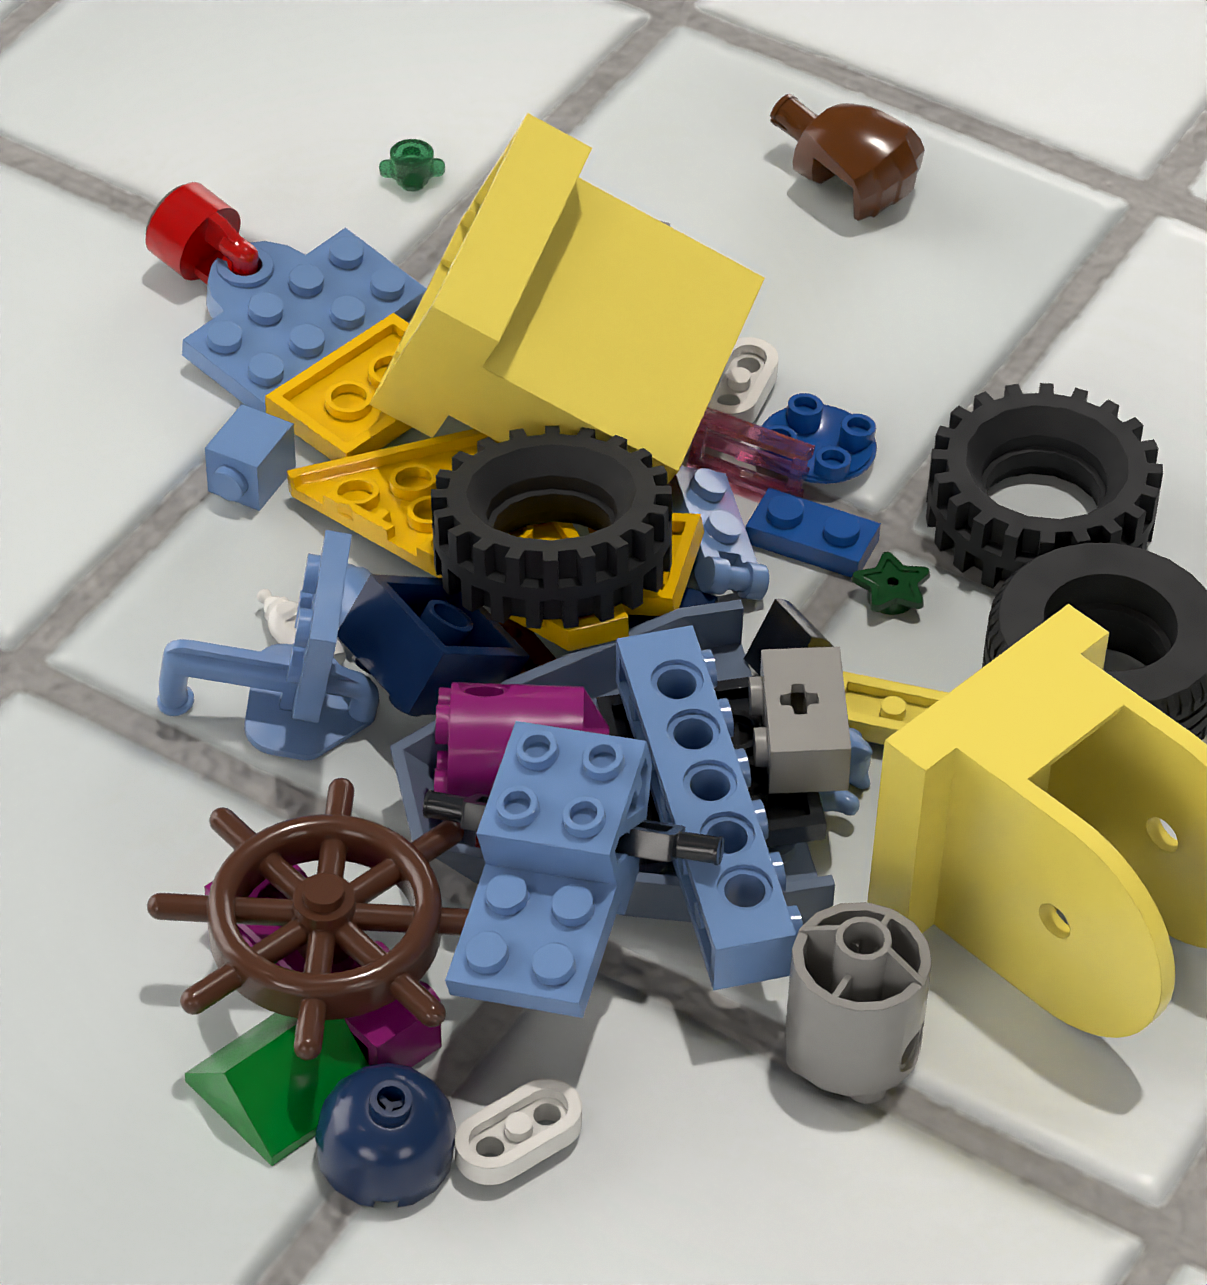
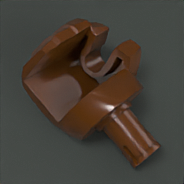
M786 94L774 105L770 113L772 118L770 122L798 142L792 161L793 170L819 184L837 175L853 188L854 219L857 221L870 216L874 218L890 205H894L914 189L925 149L921 138L905 123L871 106L850 103L834 105L827 108L820 115H817L792 94Z

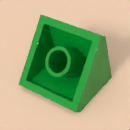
M274 1013L185 1073V1082L273 1166L316 1136L322 1105L339 1080L362 1067L370 1066L344 1019L325 1020L321 1053L317 1058L306 1061L300 1059L294 1051L297 1018Z

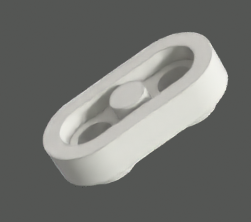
M754 337L737 339L703 415L702 420L706 424L722 431H735L743 429L754 422L777 379L778 353L770 343Z
M536 1079L471 1115L460 1124L455 1134V1161L459 1171L467 1179L478 1184H502L567 1147L575 1141L582 1127V1101L578 1092L568 1083L558 1079ZM543 1120H551L555 1122L550 1126H543L538 1124V1122ZM487 1153H494V1154H497L498 1156H495V1157H485V1156H482V1155L487 1154Z

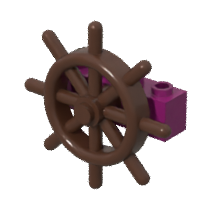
M337 778L330 783L327 792L325 814L292 818L267 827L258 833L254 832L232 810L225 807L215 809L209 818L210 827L234 851L222 863L214 880L204 886L205 895L156 893L147 902V911L154 919L208 923L210 948L218 969L182 993L180 998L182 1009L191 1015L200 1014L236 990L260 1007L284 1016L297 1018L294 1051L300 1059L306 1061L317 1058L321 1053L325 1020H345L369 1065L393 1063L413 1067L441 1048V1024L446 1017V1010L435 991L426 982L420 980L429 970L437 955L441 936H461L470 909L442 907L440 887L429 862L461 842L464 836V829L460 827L461 823L444 820L410 842L400 834L381 824L353 817L352 808L355 790L351 781L346 778ZM318 861L317 874L310 877L297 865ZM346 861L371 868L351 882L344 879ZM397 885L406 896L410 906L371 904L369 902ZM363 931L405 933V935L389 950L385 944L378 940L373 941Z

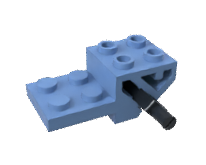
M516 721L490 795L476 793L466 797L435 792L434 790L427 791L423 802L424 818L461 823L460 827L462 829L477 831V838L485 861V867L445 979L450 995L583 1018L616 914L625 915L639 871V857L672 862L677 858L720 865L725 847L723 836L717 837L685 832L686 827L682 825L646 820L652 770L647 741Z

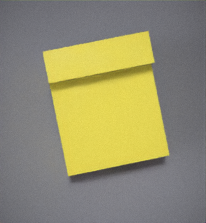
M527 113L461 218L369 405L431 438L435 436L448 415L500 443L509 440L510 430L521 428L524 429L527 436L545 434V426H559L560 434L577 435L582 427L595 429V437L598 440L607 442L613 436L618 435L627 439L628 452L632 453L642 448L652 454V467L663 465L667 471L669 483L682 465L765 277L579 178L592 147Z

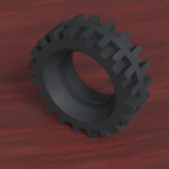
M1040 383L1039 393L1025 394L1022 393L1019 384L1006 385L1004 397L996 400L986 391L974 396L972 412L961 406L956 407L950 413L949 428L940 425L936 433L934 449L931 452L926 498L927 527H936L934 543L940 552L952 548L955 549L954 567L962 573L973 566L982 571L981 584L992 589L1000 580L1006 581L1014 572L1036 557L1061 547L1083 543H1116L1146 550L1147 542L1152 541L1163 477V464H1156L1159 448L1155 440L1141 441L1144 425L1136 417L1125 422L1118 419V404L1109 399L1100 407L1087 402L1088 391L1076 387L1071 397L1054 394V384ZM1026 474L1055 476L1076 484L1093 498L1097 508L1088 514L1063 519L1027 516L997 504L989 497L987 490L1010 477Z
M545 426V434L527 436L523 428L510 430L508 441L496 443L490 437L477 441V453L475 455L459 451L452 457V471L440 469L436 475V489H431L436 576L442 575L443 589L449 596L459 592L462 593V607L474 612L482 606L490 608L492 621L504 624L512 615L526 618V628L541 629L543 620L562 619L565 629L579 627L578 617L594 614L600 622H604L614 618V607L619 604H623L632 610L642 605L643 589L658 592L663 586V572H670L672 487L668 486L667 471L663 465L652 467V454L644 448L632 453L628 452L627 439L618 435L605 442L596 439L595 429L584 427L580 429L577 435L560 434L559 426ZM547 522L580 524L596 530V532L585 536L557 540L521 538L508 534L527 525Z

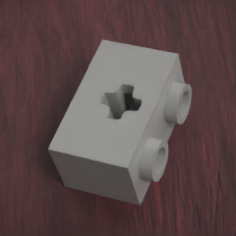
M840 647L761 650L760 676L749 677L748 696L750 716H762L763 727L753 728V754L755 767H767L769 794L849 790L851 741Z

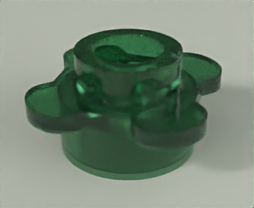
M405 139L391 147L390 159L380 162L379 173L382 177L396 180L397 184L404 190L414 192L423 189L432 177L442 176L445 173V163L442 159L434 158V150L427 142L418 139Z

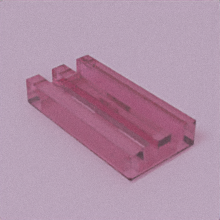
M707 407L693 438L687 467L696 469L707 468L716 472L726 473L730 483L763 495L768 488H772L803 498L805 489H802V484L809 474L810 468L807 467V463L813 457L815 446ZM710 430L719 432V433H721V434L730 436V437H732V438L741 440V441H743V442H746V443L752 444V445H754V446L763 448V449H765V450L774 452V453H776V454L785 456V457H787V458L793 459V461L784 459V458H782V457L773 455V454H771V453L762 451V450H760V449H757V448L751 447V446H749V445L740 443V442H738V441L729 439V438H727V437L718 435V434H716V433L710 432ZM709 447L752 466L758 465L788 476V482L777 480L704 453L705 448Z

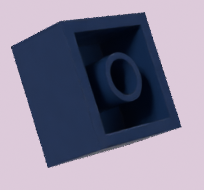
M370 574L340 626L337 635L353 654L355 664L366 673L372 675L389 693L388 698L391 704L402 713L413 717L436 715L439 687L451 688L452 682L500 684L507 679L519 675L530 657L499 622L491 620V614L483 606L474 612L462 607V593L459 592L449 596L443 589L442 578Z

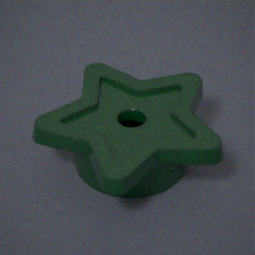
M886 551L883 552L876 567L855 571L851 581L867 590V601L873 612L898 615L909 611L911 608L922 609L924 607V600L919 587L930 578L929 568L924 566L903 565L891 552Z

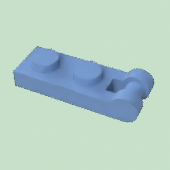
M681 466L678 473L668 483V486L672 487L673 513L701 514L704 535L693 565V571L700 590L704 593L722 595L727 590L736 591L738 596L744 599L758 601L763 599L769 586V570L766 565L757 562L726 473L716 472L707 468L696 469Z

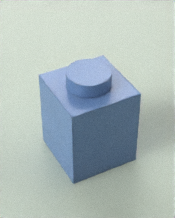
M241 404L205 447L208 492L219 495L228 501H235L260 511L286 480L287 470L295 469L294 423Z

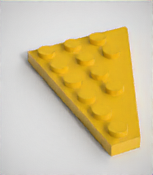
M470 429L287 470L289 492L293 498L436 578H442V575L436 576L434 566L431 489H436V475L440 469L452 471V457L455 454L463 451L470 455H475L477 453V441L489 436L476 429ZM562 522L527 525L508 533L516 537L542 540L580 537L572 523ZM621 604L614 607V618L604 622H600L592 614L578 617L579 627L564 629L562 619L543 620L541 629L528 628L567 651L617 640V638L629 636L628 615ZM510 616V619L526 627V618Z

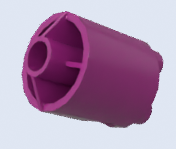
M452 682L451 688L439 687L438 704L436 706L435 744H447L448 751L438 750L434 791L466 797L476 793L490 795L516 721L609 735V726L584 686Z

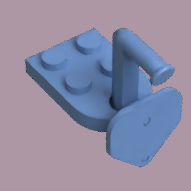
M326 530L321 555L308 553L294 628H296L293 644H275L262 651H255L187 639L173 640L168 643L163 652L159 676L157 706L160 711L168 716H179L186 713L192 707L194 693L187 686L189 677L250 687L244 722V731L248 741L263 753L299 760H314L371 725L375 720L379 705L378 687L371 678L361 672L341 666L333 657L337 642L352 534Z

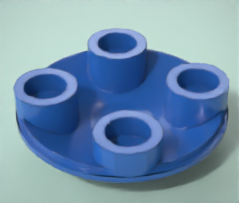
M799 393L789 398L786 408L772 414L763 423L759 432L758 443L760 451L767 462L789 477L810 483H839L858 477L874 462L877 451L875 440L876 424L867 415L851 414L843 409L824 405L822 400L813 394Z

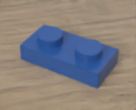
M768 488L746 524L745 529L752 546L852 577L855 571L863 570L879 542L881 523Z

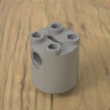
M868 902L840 903L819 911L800 927L792 947L785 1023L786 1063L791 1071L803 1076L822 1090L850 1096L859 1103L871 1104L882 1100L886 1096L888 1089L898 1086L914 1070L921 1050L932 967L929 943L914 922L894 909Z

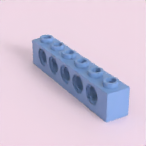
M693 625L617 638L616 683L634 739L647 741L652 762L650 791L660 822L685 826V832L717 837L723 836L725 840L724 854L720 865L681 858L673 861L713 991L790 976L792 947L800 927L803 926L798 907L796 905L787 906L783 892L786 891V874L779 852L769 853L765 842L769 835L766 811L760 799L751 800L748 788L751 786L748 757L743 748L734 750L730 738L734 736L732 711L727 698L717 699L714 690L717 687V670L711 650H701Z

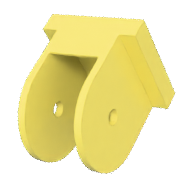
M1068 604L885 740L867 902L894 909L914 922L921 933L935 925L1032 1001L1066 1024L1093 1035L1120 1038L1131 1036L1146 1028L1164 1012L1172 998L1175 985V961L1169 936L1184 943L1207 949V744L1103 670L1109 632ZM1160 819L1173 829L1177 840L1167 833ZM1057 910L1063 913L1069 925L1059 917L1056 912Z

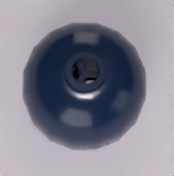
M383 1063L358 1069L339 1080L322 1105L315 1136L320 1171L335 1191L358 1205L374 1207L375 1201L385 1203L398 1201L397 1208L414 1205L434 1193L450 1172L456 1134V1125L450 1101L432 1079L412 1067Z

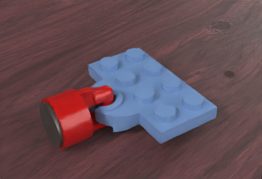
M198 182L180 185L166 194L153 210L146 226L145 243L147 249L184 279L190 281L200 279L207 284L206 305L213 319L183 339L182 356L243 404L266 413L265 396L390 314L395 313L402 319H407L415 313L427 289L346 227L306 255L284 244L268 241L248 242L239 234L241 225L239 213Z

